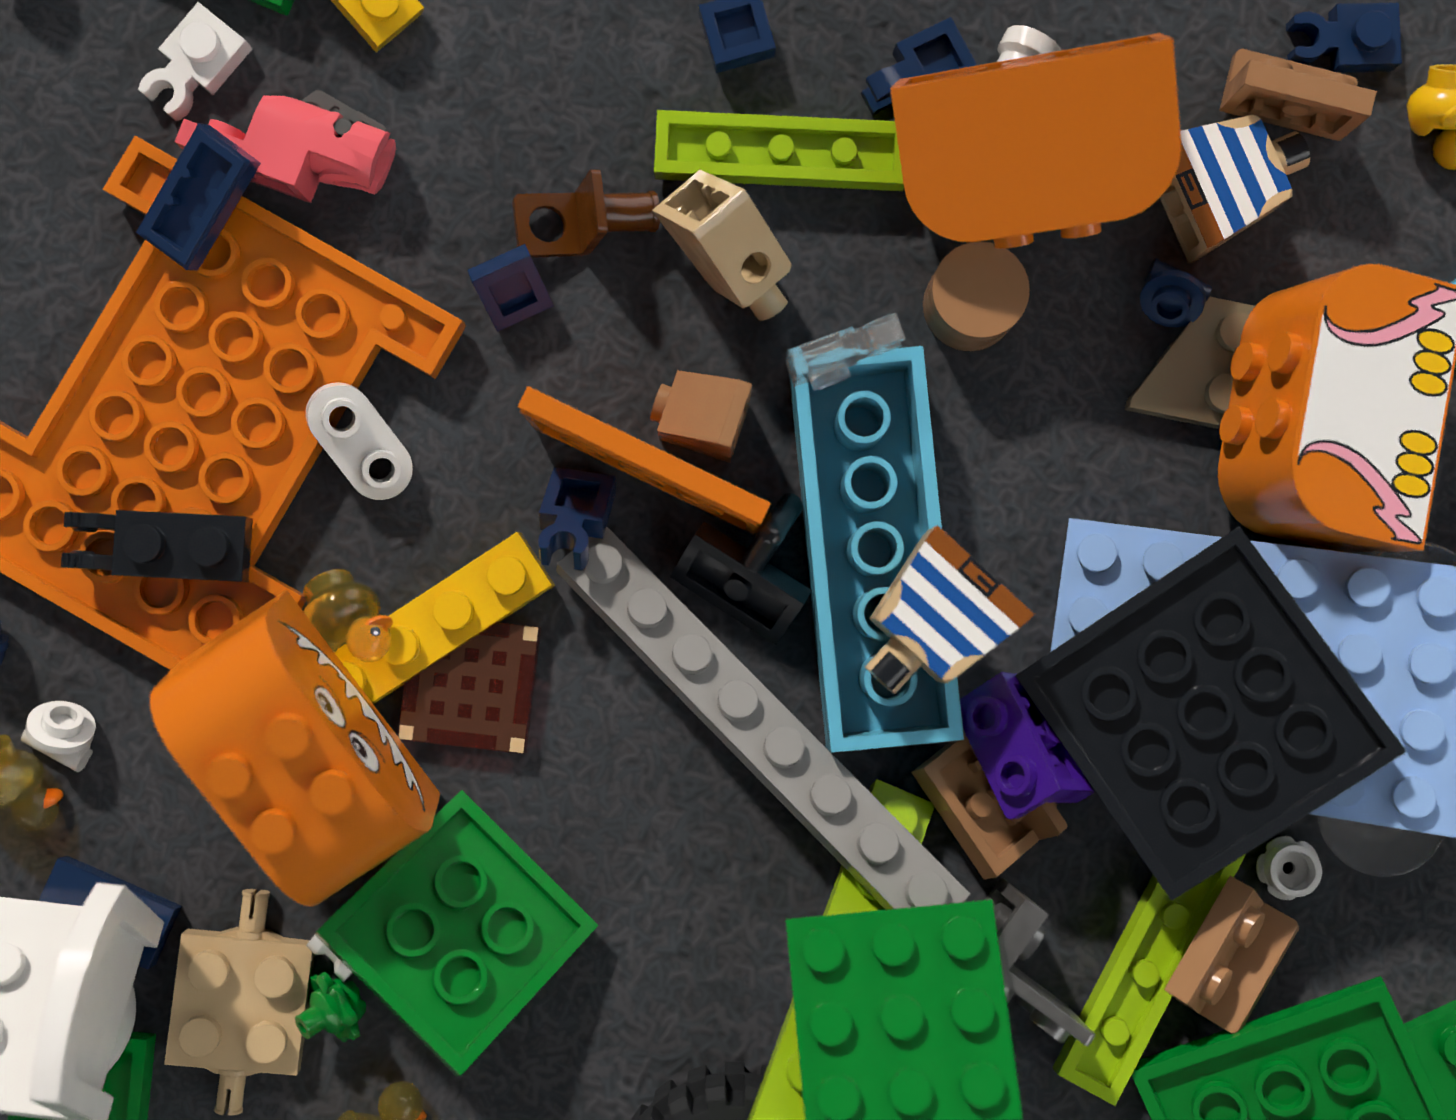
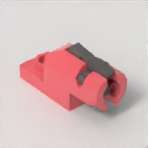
M321 90L313 91L303 100L287 96H263L254 112L246 134L218 120L210 119L208 124L261 162L251 182L309 203L312 202L319 182L377 194L386 181L396 152L395 140L390 138L391 135L384 125ZM183 119L175 139V143L182 150L198 125L186 119Z

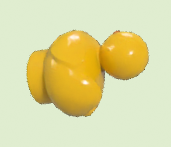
M1456 65L1429 66L1426 84L1417 88L1410 95L1406 104L1409 126L1418 136H1426L1433 129H1442L1443 131L1436 137L1433 145V156L1443 168L1456 170Z

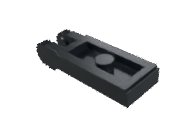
M116 510V515L65 512L64 527L72 528L78 532L114 531L113 555L95 554L93 551L81 550L62 553L61 568L112 571L111 575L249 582L253 518L245 516Z

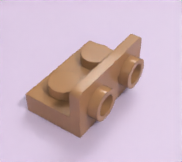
M1239 49L1232 57L1219 111L1242 117L1257 115L1265 123L1340 141L1371 116L1377 91L1357 86V79L1353 76L1246 49Z
M1229 876L1164 990L1180 1003L1227 1032L1237 1033L1247 1022L1296 936L1299 925L1295 919L1264 903L1254 888Z

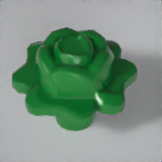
M326 972L310 977L309 984L313 990L310 996V1008L295 1017L296 1026L303 1037L310 1039L322 1030H325L328 1033L334 1034L344 1043L349 1039L355 1040L360 1036L358 1021L367 1009L366 1002L361 998L360 990L354 981L346 979L343 982L339 977L333 980Z

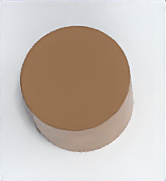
M982 241L961 245L944 257L926 287L923 298V312L927 325L941 342L954 349L978 351L988 348L1002 339L1023 315L1029 299L1028 276L1019 259L1006 248L998 249L994 247V243Z

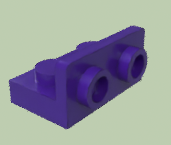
M1000 672L960 699L962 728L1007 819H1019L1045 803H1078L1095 793L1096 791L1015 675L1017 674Z

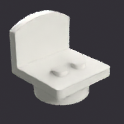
M97 883L83 906L0 897V1114L49 1120H108L114 1097L102 1091L107 1072L120 1058L133 1031L136 1015V998L133 983L144 946L157 948L164 921L126 886Z

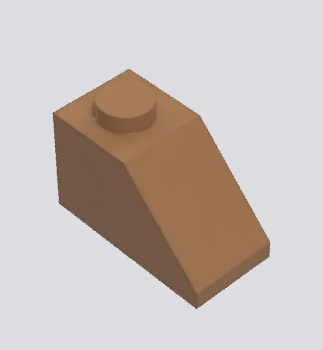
M677 370L672 387L661 384L654 401L650 420L659 422L657 434L660 440L730 463L750 406L752 384L738 379Z

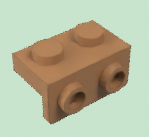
M963 731L964 740L950 741L911 773L985 880L998 877L1039 840L1058 836L1068 826L1057 810L1056 803H1045L1019 819H1007Z

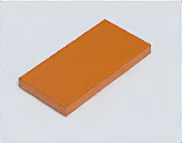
M527 386L517 406L520 409L519 412L535 430L752 535L758 532L767 516L771 505L770 502L532 387Z

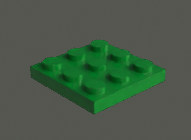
M461 790L435 815L430 831L398 851L316 931L315 935L459 1077L599 925Z
M993 899L786 919L805 1120H1023Z

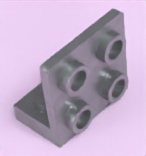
M1001 877L985 900L993 899L1006 1001L1009 1002L1016 993L1019 995L1016 1002L1031 1014L1029 1016L1030 1019L1061 1043H1064L1069 1034H1071L1088 1047L1096 1037L1089 1027L1067 1004L1013 965L1017 958L1024 961L1037 949L1045 934V928L1042 924L1048 917V914L1020 890Z

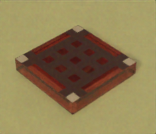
M497 622L404 683L398 731L399 739L521 754L526 753L542 627Z

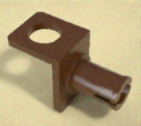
M600 169L589 170L574 193L517 194L512 200L517 247L526 244L532 258L590 255L607 232H656L659 229L660 221L652 210L660 204L658 195L655 191H647V193L604 194ZM543 208L556 212L564 225L562 237L553 242H545L536 238L529 226V219L533 212Z

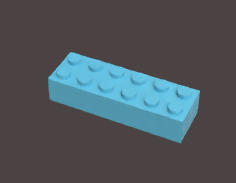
M923 346L792 358L789 377L801 499L803 503L810 589L812 590L811 600L826 748L832 753L964 740L957 677L947 684L940 683L920 667L899 691L893 694L865 668L869 661L890 640L870 620L872 613L921 537L936 525L942 529Z

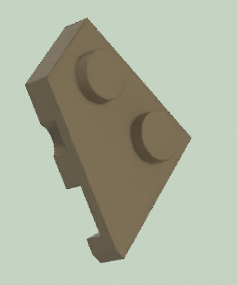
M1214 297L1207 298L1199 318L1186 325L1175 341L1168 346L1148 376L1127 399L1125 410L1219 429L1221 419L1229 406L1234 379L1230 371L1231 360L1235 350L1240 345L1246 320L1255 306Z

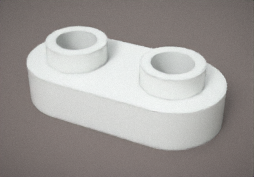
M339 382L326 384L312 394L306 406L307 425L314 437L353 487L363 496L375 500L390 499L400 494L407 487L412 476L411 457L367 397L356 387ZM345 406L352 410V422L349 426L342 429L332 427L329 423L331 411L337 407ZM378 458H386L391 461L392 465L391 472L383 479L372 478L369 474L371 463Z

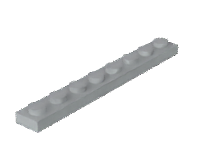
M606 527L603 539L588 537L589 561L582 571L574 570L573 550L557 563L556 572L886 910L960 903L970 896V893L608 527Z

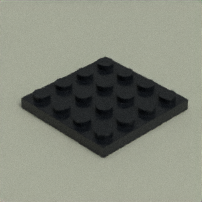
M1240 526L1015 675L1171 901L1407 752Z

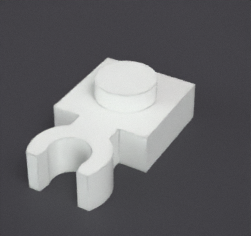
M197 2L158 48L171 62L165 68L154 69L147 73L141 80L138 90L149 100L153 101L163 89L173 88V98L165 105L163 110L175 121H179L190 112L193 105L192 92L198 85L214 95L249 54L252 47L244 38Z

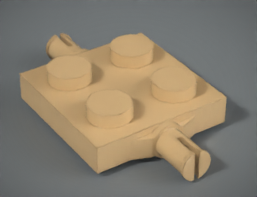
M257 889L242 890L243 897L239 927L221 932L187 929L181 934L164 1065L205 1068L215 1074H220L217 1101L214 1112L220 1115H224L228 1108V1116L238 1115L243 1112L242 1105L246 1076L257 1073L297 1076L301 1069L305 1037L298 1030L295 1017L307 1010L309 1006L311 990L309 978L313 974L315 954L306 946L310 940L285 938L271 930L265 929L270 891L260 890L257 894Z

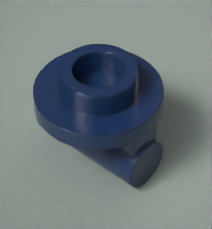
M1155 258L1143 279L1145 283L1140 294V305L1146 316L1157 324L1166 327L1186 326L1191 321L1197 320L1201 315L1205 302L1211 293L1212 286L1187 272Z

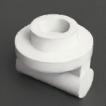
M51 701L43 703L34 708L28 715L26 727L21 736V742L70 769L80 772L86 766L93 753L90 745L96 729L95 719L84 707L72 702Z

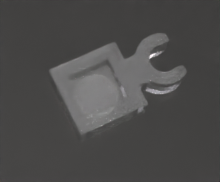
M894 313L874 320L860 328L853 330V327L789 349L785 363L794 387L810 381L813 390H819L849 378L851 374L848 367L856 365L857 361L901 347L900 342L906 338L897 314Z

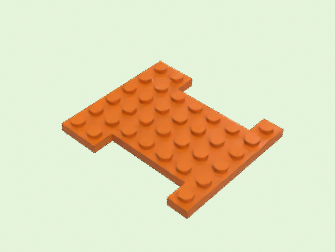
M134 136L103 190L112 197L146 215L178 159ZM243 196L237 203L199 270H186L145 240L29 436L0 421V573L169 670L179 661L285 590L290 593L302 609L308 596L255 567V564L323 449L307 425L306 406L310 397L317 389L330 383H346L358 389L381 349L436 379L467 325L463 320ZM340 406L331 411L329 423L332 427H336L347 407ZM116 510L245 516L253 518L249 582L111 575L112 571L61 568L62 553L81 550L93 551L95 554L113 555L114 531L78 532L72 528L64 527L65 512L116 515Z

